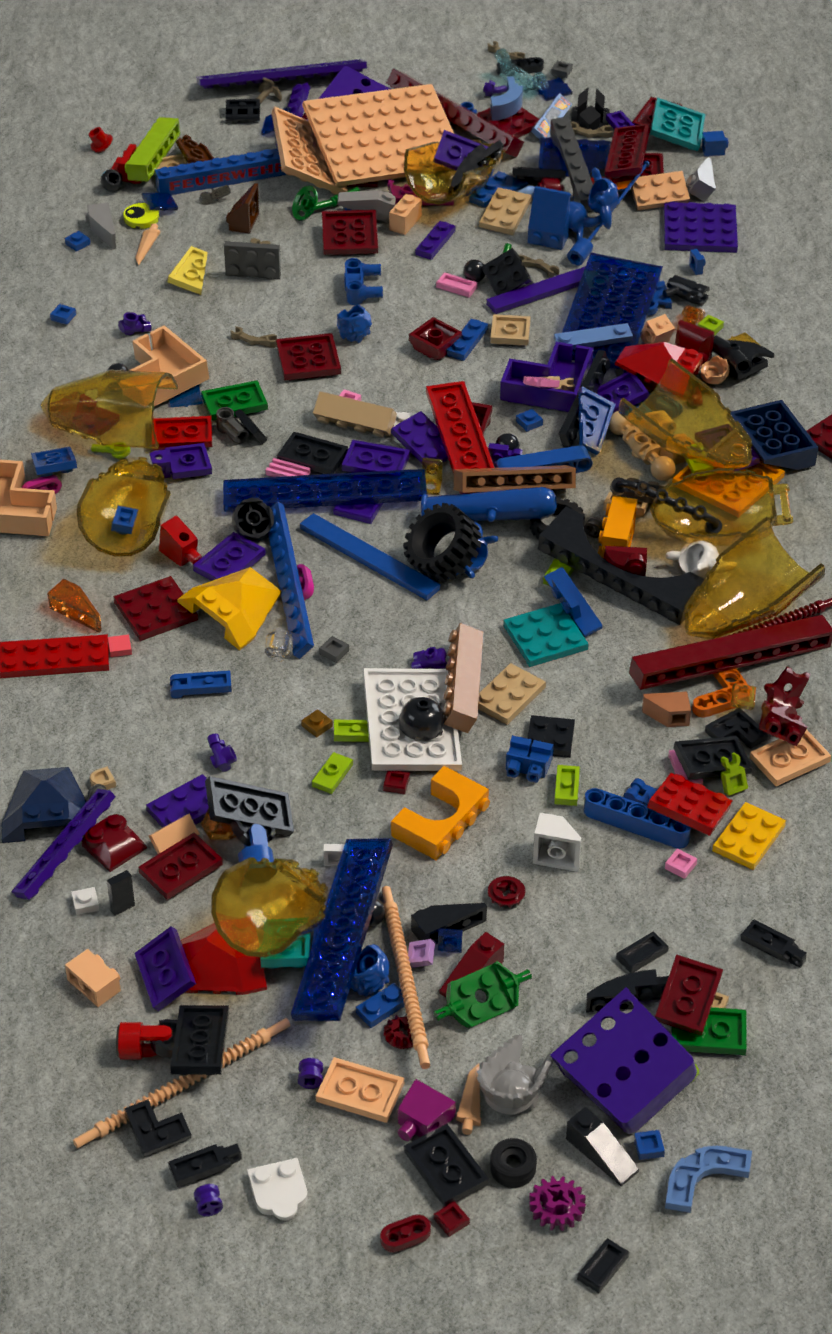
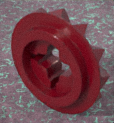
M501 876L489 884L488 897L491 898L492 903H498L500 908L503 905H508L511 908L513 904L519 905L520 901L525 898V886L515 877ZM510 888V893L507 896H503V893Z
M407 1014L404 1017L396 1015L394 1019H388L387 1025L384 1027L385 1040L391 1046L398 1049L412 1048L413 1040ZM401 1026L407 1030V1036L402 1031H399Z

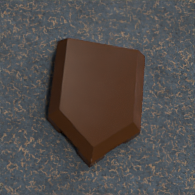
M187 134L175 142L188 164L214 159L207 146L202 143L198 145Z

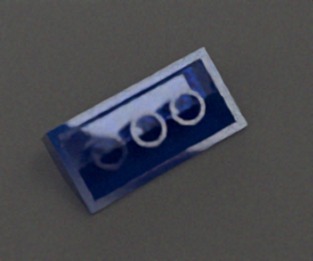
M541 138L538 168L567 170L557 146L554 147L552 138ZM577 140L589 174L593 168L598 170L605 169L610 151V141Z

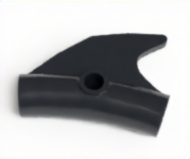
M714 336L712 352L726 359L740 375L750 372L752 360L755 357L774 358L772 351L754 342L725 340L720 336Z

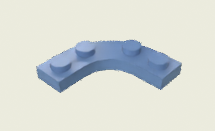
M707 1146L696 1149L695 1153L686 1158L682 1157L670 1174L665 1209L691 1213L695 1187L705 1176L727 1174L749 1178L752 1151L726 1146Z

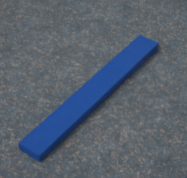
M314 513L300 523L301 530L425 600H429L440 590L439 583Z

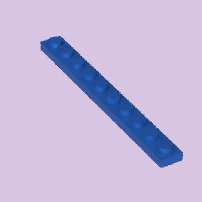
M277 501L270 507L274 515V524L268 536L278 584L281 590L291 646L293 647V656L300 659L314 647L284 505Z

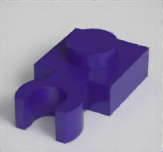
M489 443L488 447L493 464L498 459L518 456L523 453V450L519 448L509 450V445Z

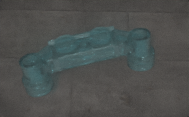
M499 49L496 51L495 58L500 64V77L507 81V77L514 76L515 83H518V86L523 85V92L525 93L531 90H545L548 88L547 77L544 73L537 72L532 76L511 63L507 50Z

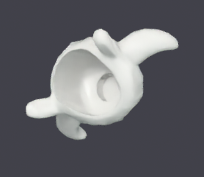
M702 540L688 543L682 546L681 551H669L665 555L668 560H678L680 569L684 574L692 572L702 578L709 577L714 572L722 573L729 571L736 566L734 561L720 560L716 547Z

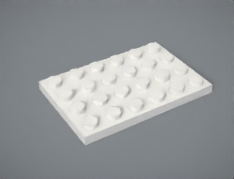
M363 669L372 771H439L443 766L453 771H461L462 760L457 729L443 723L441 734L434 739L423 741V738L418 737L415 740L410 739L399 728L401 710L413 698H430L437 702L443 710L446 702L443 696L447 689L445 679L448 671L446 669Z

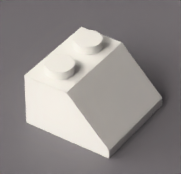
M545 813L539 814L534 833L533 864L579 872L582 838L564 817Z

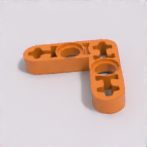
M737 669L714 673V677L723 689L696 697L693 700L692 711L696 716L704 718L746 705L750 702L752 690ZM734 678L736 681L728 682L725 679ZM724 698L727 700V702L720 703L717 701V699Z

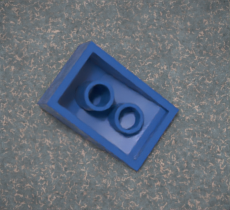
M535 186L528 225L527 243L559 250L563 249L568 239L571 193Z

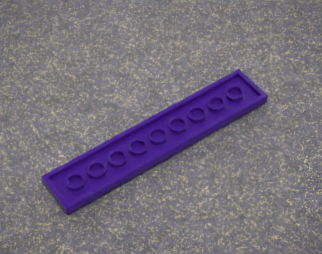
M355 59L197 76L196 79L198 85L202 86L203 89L213 88V85L216 84L220 85V87L230 86V83L234 82L237 85H245L247 81L262 83L263 77L271 81H280L281 77L291 80L297 79L299 75L303 78L313 77V74L328 76L330 72L338 74L344 66L350 67L357 72H363V69L367 68V61Z

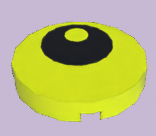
M148 203L130 205L124 210V222L132 228H135V226H140V229L150 228L151 224H157L159 210L154 205Z

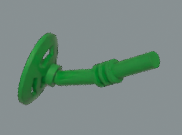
M309 185L304 186L294 198L292 205L293 216L297 220L303 221L309 218L314 210L331 206L336 207L338 206V194L330 197V200L317 202L318 194L316 189ZM356 187L347 192H355L360 190L358 187ZM310 191L314 193V197L310 196ZM302 211L305 215L301 216L299 212Z

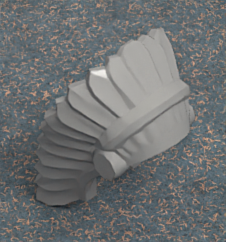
M522 1034L515 1035L508 1042H504L503 1047L499 1046L497 1050H494L492 1056L486 1057V1062L480 1063L481 1069L477 1071L479 1087L484 1093L487 1104L493 1110L506 1115H515L528 1108H535L538 1103L539 1089L543 1085L545 1077L554 1062L550 1054L558 1048L557 1045L553 1047L537 1070L535 1067L520 1064L519 1059L523 1044Z

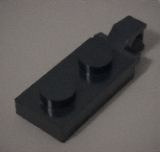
M755 919L752 920L741 934V941L780 961L790 962L800 968L806 962L807 952L799 949V946L794 943V939Z
M237 1143L225 1148L214 1144L168 1162V1166L178 1188L231 1167V1164L242 1160Z

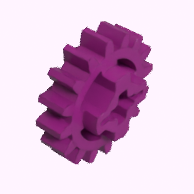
M551 1176L550 1182L541 1179V1187L538 1185L533 1186V1193H530L529 1211L533 1212L534 1220L541 1219L540 1226L543 1227L546 1224H550V1230L553 1231L555 1226H559L560 1230L564 1231L566 1224L573 1228L575 1220L578 1222L582 1220V1214H585L586 1196L582 1195L581 1186L574 1188V1180L566 1183L564 1176L560 1178V1181H556L555 1177Z

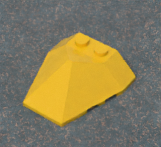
M249 567L193 587L178 598L177 602L192 614L200 608L225 627L224 639L240 651L254 640L267 614L272 610L279 598L281 590L253 568Z

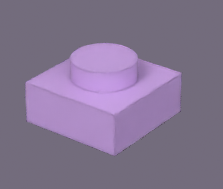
M431 939L409 942L408 956L411 968L433 965L435 943Z

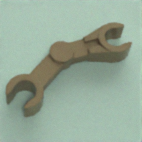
M493 41V46L488 43V51L497 53L502 59L515 60L525 58V53L523 52L509 53L502 50L496 41Z
M571 122L574 134L578 133L587 138L595 136L603 138L612 137L610 125L592 130L579 127L578 123Z
M519 255L525 267L536 266L547 272L549 278L554 277V273L559 275L560 269L558 266H550L542 259L535 260L525 255Z
M235 326L236 332L230 330L231 338L234 340L242 339L248 342L249 345L261 344L270 348L276 347L277 335L275 334L261 337L250 336L244 333L243 329L239 326Z

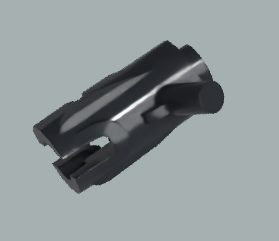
M675 275L673 278H669L667 282L668 289L663 290V296L677 295L691 303L704 305L709 295L704 293L708 292L710 287Z

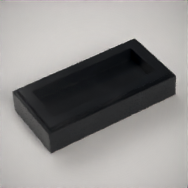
M241 409L234 413L262 445L267 441V437Z
M128 870L107 880L110 911L114 916L135 906L132 875Z
M653 931L616 953V959L630 973H633L667 953L669 946Z
M607 1238L578 1273L577 1280L599 1294L629 1257V1251Z

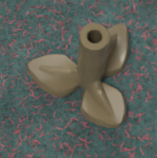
M263 77L265 82L259 86L258 92L261 94L256 99H260L261 104L270 93H274L276 98L281 101L282 95L280 90L273 86L275 83Z

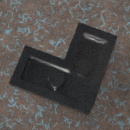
M740 707L705 725V732L711 738L737 736L750 749L768 739V733L760 730L759 724Z
M149 1099L124 1109L143 1157L192 1137L182 1112L158 1121Z

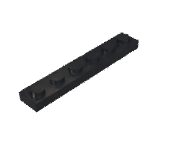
M597 351L581 387L583 386L596 394L600 384L603 383L606 372L610 368V360L607 358L605 351ZM579 391L558 433L565 448L572 446L579 431Z

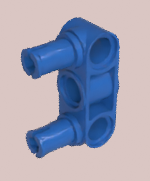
M350 258L345 261L344 281L347 303L359 305L366 298H383V286H366L363 281L365 276H381V264H364L357 258Z

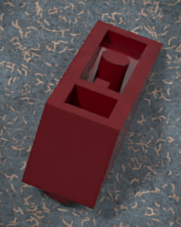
M485 932L469 947L439 990V994L446 998L447 985L451 981L460 979L496 961L502 964L504 962L505 944Z

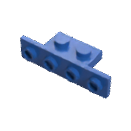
M563 567L544 576L551 587L554 597L560 600L564 612L570 615L584 637L603 628L602 623Z

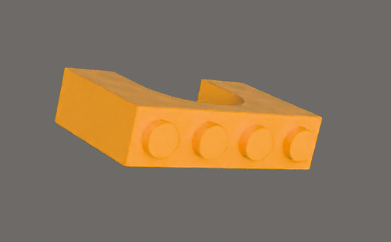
M443 766L432 777L431 795L453 806L457 811L454 815L443 820H431L404 807L391 820V837L434 860H437L442 854H446L451 844L461 838L464 830L469 825H473L477 816L482 811H486L490 804L488 788L446 766Z

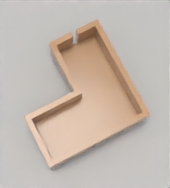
M165 325L150 332L152 351L148 334L132 341L135 359L141 365L121 374L124 394L144 411L209 379L207 360Z
M0 460V533L49 536L52 521H54L57 511L55 491L22 488L25 482L23 461Z

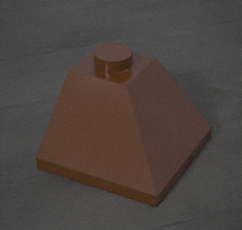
M254 183L233 205L231 211L227 213L226 223H229V231L250 234L260 214L258 183Z

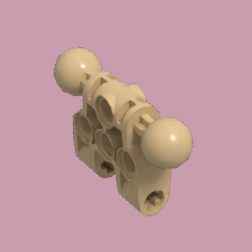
M616 411L612 414L608 426L612 433L623 435V441L632 449V455L642 459L646 465H650L653 477L659 481H667L672 478L676 471L675 464L686 461L683 455V447L696 445L686 434L671 436L676 431L677 425L663 411L642 416L639 424L633 426L629 413Z

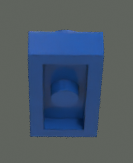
M118 506L111 531H116L122 535L132 534L138 509Z
M395 983L391 984L356 1006V1014L370 1028L374 1027L404 1007L401 989Z

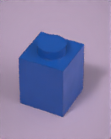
M702 132L701 148L704 157L725 155V150L728 148L729 143L728 138H725L724 132Z

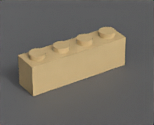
M319 391L313 414L318 419L317 421L329 424V422H332L341 428L349 426L361 433L370 431L378 437H384V435L391 436V428L394 426L397 413L392 408Z

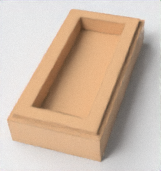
M186 814L149 835V838L157 854H160L193 832L199 835V832L190 814Z

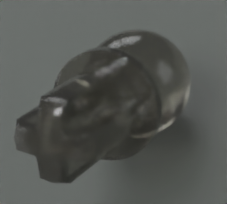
M228 185L215 190L212 188V193H201L199 201L203 205L211 204L214 199L218 202L220 198L231 194V190Z

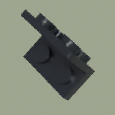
M513 248L481 267L496 296L512 291L523 284L527 286L534 283L520 256Z

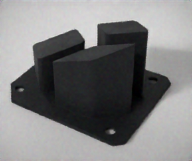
M588 88L578 95V106L572 107L571 122L578 123L579 127L592 130L608 125L606 114L610 113V109L604 108L605 96L596 88L595 107H587Z

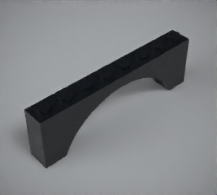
M567 506L539 536L538 550L678 625L683 623L706 595L709 581L692 572L673 577L657 578L633 574L612 565L602 558L589 543L583 527L584 515Z

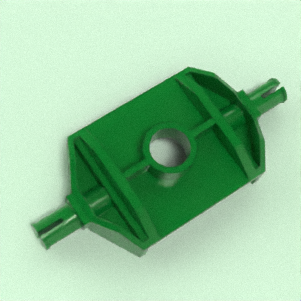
M496 961L487 967L448 983L446 992L447 1004L445 1007L435 1010L434 1016L438 1015L435 1017L437 1021L447 1016H453L459 1024L466 1028L474 1027L519 1005V985L532 979V975H527L530 973L528 969L519 974H513L500 962ZM477 990L485 992L486 1001L484 1003L476 1000L475 992Z

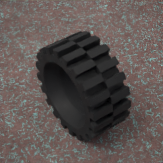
M442 503V506L435 504L433 505V510L427 508L424 510L425 514L423 516L419 514L416 517L418 520L416 524L411 523L409 526L411 532L405 535L408 542L403 543V548L407 550L404 552V555L413 567L435 582L440 580L443 583L447 582L448 578L451 580L456 579L457 573L460 575L465 573L464 568L466 566L471 567L473 564L471 561L472 557L477 558L479 554L476 548H481V542L478 539L482 538L478 531V525L455 505ZM455 532L454 538L446 550L434 557V551L439 541L447 534Z

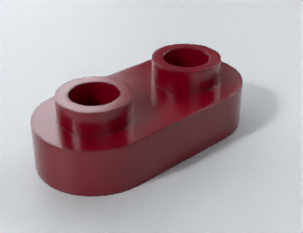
M417 1214L388 1224L381 1230L380 1243L389 1252H398L417 1245L430 1237L431 1223L427 1217ZM415 1230H420V1231H422V1232H420V1233H415L414 1231H415ZM391 1239H396L397 1241H396V1242H391L390 1240H391Z

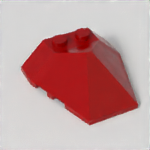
M666 342L626 346L617 358L615 365L633 375L639 373L645 377L646 382L651 383V381H654L661 385V390L683 398L688 391L693 374L697 375L702 367L703 354L698 353L694 349H685Z
M243 914L221 919L181 940L196 985L185 993H198V990L213 991V994H221V991L236 992V995H246L267 990L264 968H261V953L249 916Z

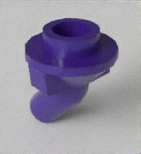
M490 80L489 83L485 82L483 92H485L486 97H491L493 93L506 92V85L495 87L496 83Z

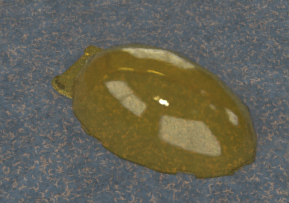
M717 468L691 473L684 476L683 480L674 484L670 482L663 488L671 498L683 497L687 500L688 505L692 507L704 506L707 513L722 522V529L718 534H707L704 529L706 521H696L692 518V515L685 512L677 513L673 510V507L664 503L659 505L653 501L650 507V512L656 524L667 536L688 544L702 540L714 546L727 547L751 541L767 533L773 526L789 525L794 521L790 512L789 485H773V479L767 475L755 474V471L747 469L746 471H734L733 468ZM780 494L782 515H777L774 495Z

